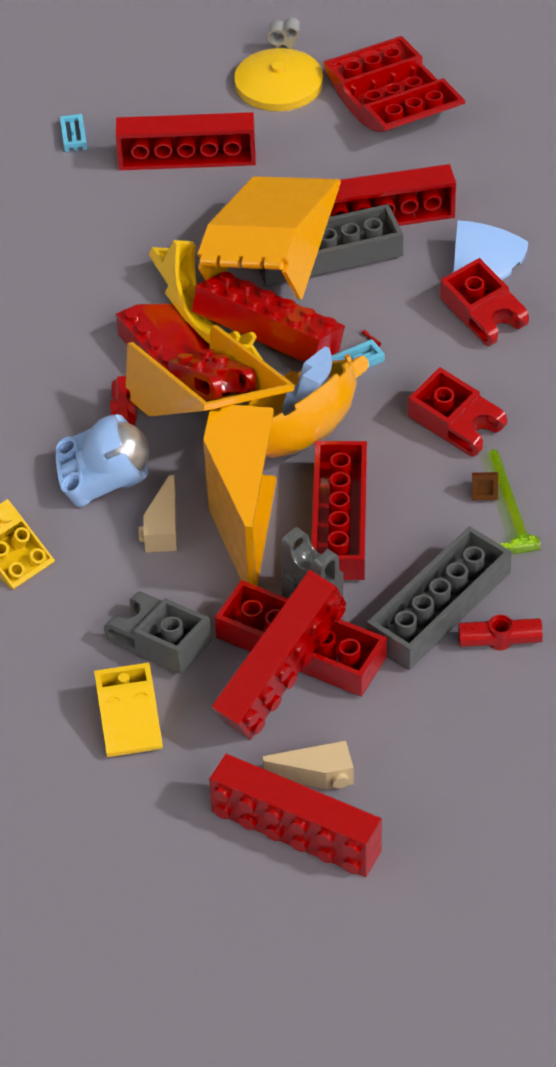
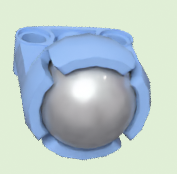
M109 415L97 421L89 430L73 437L63 438L56 446V465L61 490L76 507H83L91 500L115 489L129 488L140 483L148 475L147 460L149 457V446L146 437L137 427L129 424L122 415Z

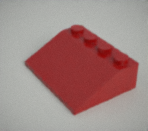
M137 304L116 313L118 335L127 345V343L134 342L168 371V360L178 358L179 354L195 355L199 354L200 350L210 349V344L184 320L173 304Z

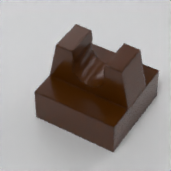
M498 472L472 473V501L498 500Z

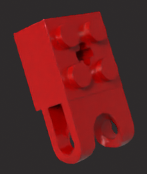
M481 258L472 261L440 280V299L488 347L498 342V327L496 325L505 323L515 329H521L529 324L527 309Z
M203 349L199 351V354L195 355L179 354L178 358L168 360L169 372L202 399L211 401L222 398V394L247 393L256 390V377L253 368L230 359L225 354L215 353L213 349ZM241 374L244 376L246 383L240 381Z
M441 367L408 397L409 418L472 457L477 456L483 449L482 436L476 430L487 429L498 433L508 423L507 415L501 408L480 396L478 390Z

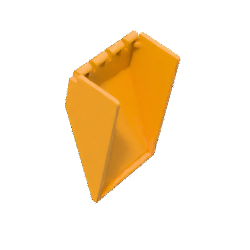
M253 176L207 225L197 253L200 258L198 269L204 279L207 280L221 272H227L228 268H240L242 265V268L262 269L264 265L265 269L282 270L296 299H302L341 184L340 180Z
M217 325L211 326L210 349H213L215 353L225 354L228 358L253 368L256 377L255 391L222 394V398L211 401L202 399L134 342L127 343L126 388L131 394L130 401L148 416L206 411L294 391L295 385ZM241 374L240 381L246 383L244 376Z
M228 405L221 407V409L215 408L209 411L203 439L208 508L241 580L258 586L277 482L276 476L263 475L274 410L269 407Z

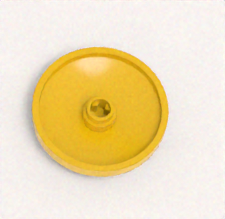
M288 48L266 49L248 56L238 65L234 76L235 89L239 97L247 104L267 111H288L305 106L319 95L323 87V71L320 64L310 55Z

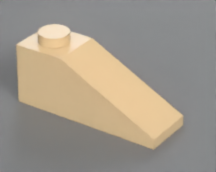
M174 475L168 476L143 515L144 526H139V542H144L145 553L177 551Z
M346 741L262 756L263 769L301 785L327 790L333 788L340 789L354 784V767Z

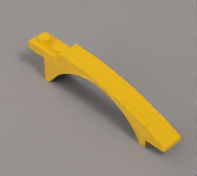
M173 240L170 248L152 247L148 255L168 284L165 294L184 320L210 344L211 326L214 324L210 319L192 312L197 285L195 277V243L193 241ZM238 331L229 333L230 336L262 359L253 346L257 338L254 332L241 336Z

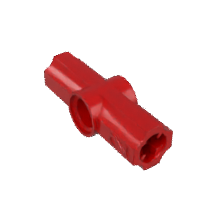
M117 376L111 385V415H122L129 424L136 427L137 409L136 405L130 401L131 394L126 388V376Z
M499 614L491 617L489 621L458 623L459 646L489 645L492 649L502 651L509 648L511 644L542 642V621L540 618L512 620L506 615Z

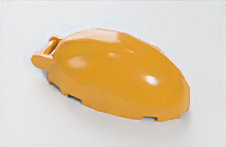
M346 354L344 356L345 359L332 361L327 381L310 393L309 396L294 404L296 410L286 416L281 413L286 393L248 401L244 406L269 407L274 410L266 456L276 458L297 454L315 444V441H320L331 435L346 417L351 407L357 384L356 378L368 369V359L365 356H358L352 360L350 354ZM293 370L283 376L296 386L301 371L295 373Z

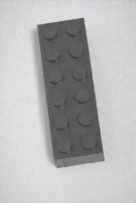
M389 204L329 217L310 276L403 256V233ZM264 265L262 269H259L266 286L287 282L282 270L265 269Z
M467 527L367 621V630L387 637V656L410 670L511 573L512 551L474 528Z

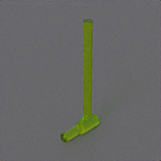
M493 449L489 452L494 471L498 472V482L517 534L511 542L500 545L512 551L513 554L540 550L539 537L527 534L499 451Z

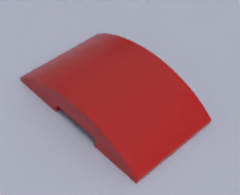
M403 36L323 61L327 75L343 103L360 123L375 132L387 131L465 104V99L444 78L438 80L423 65L422 56Z

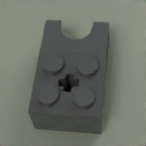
M298 527L292 529L281 541L282 596L289 598L310 569L337 586L344 599L343 572L339 570L338 555L328 548L322 555L319 554L311 545L308 534Z
M140 591L136 592L129 599L130 610L134 617L123 618L114 616L104 625L105 635L113 644L178 674H181L212 641L210 617L165 598L162 601Z

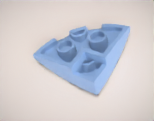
M458 220L454 272L481 258L503 280L511 275L512 268L517 263L521 264L528 249V241L494 226Z
M323 347L304 362L294 391L286 393L281 410L284 416L296 410L294 404L309 396L310 393L327 381L332 366V355L328 347Z

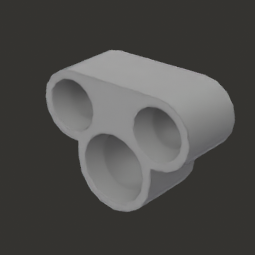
M289 18L285 22H271L267 36L268 41L275 45L276 48L292 49L299 34L300 22L296 18Z

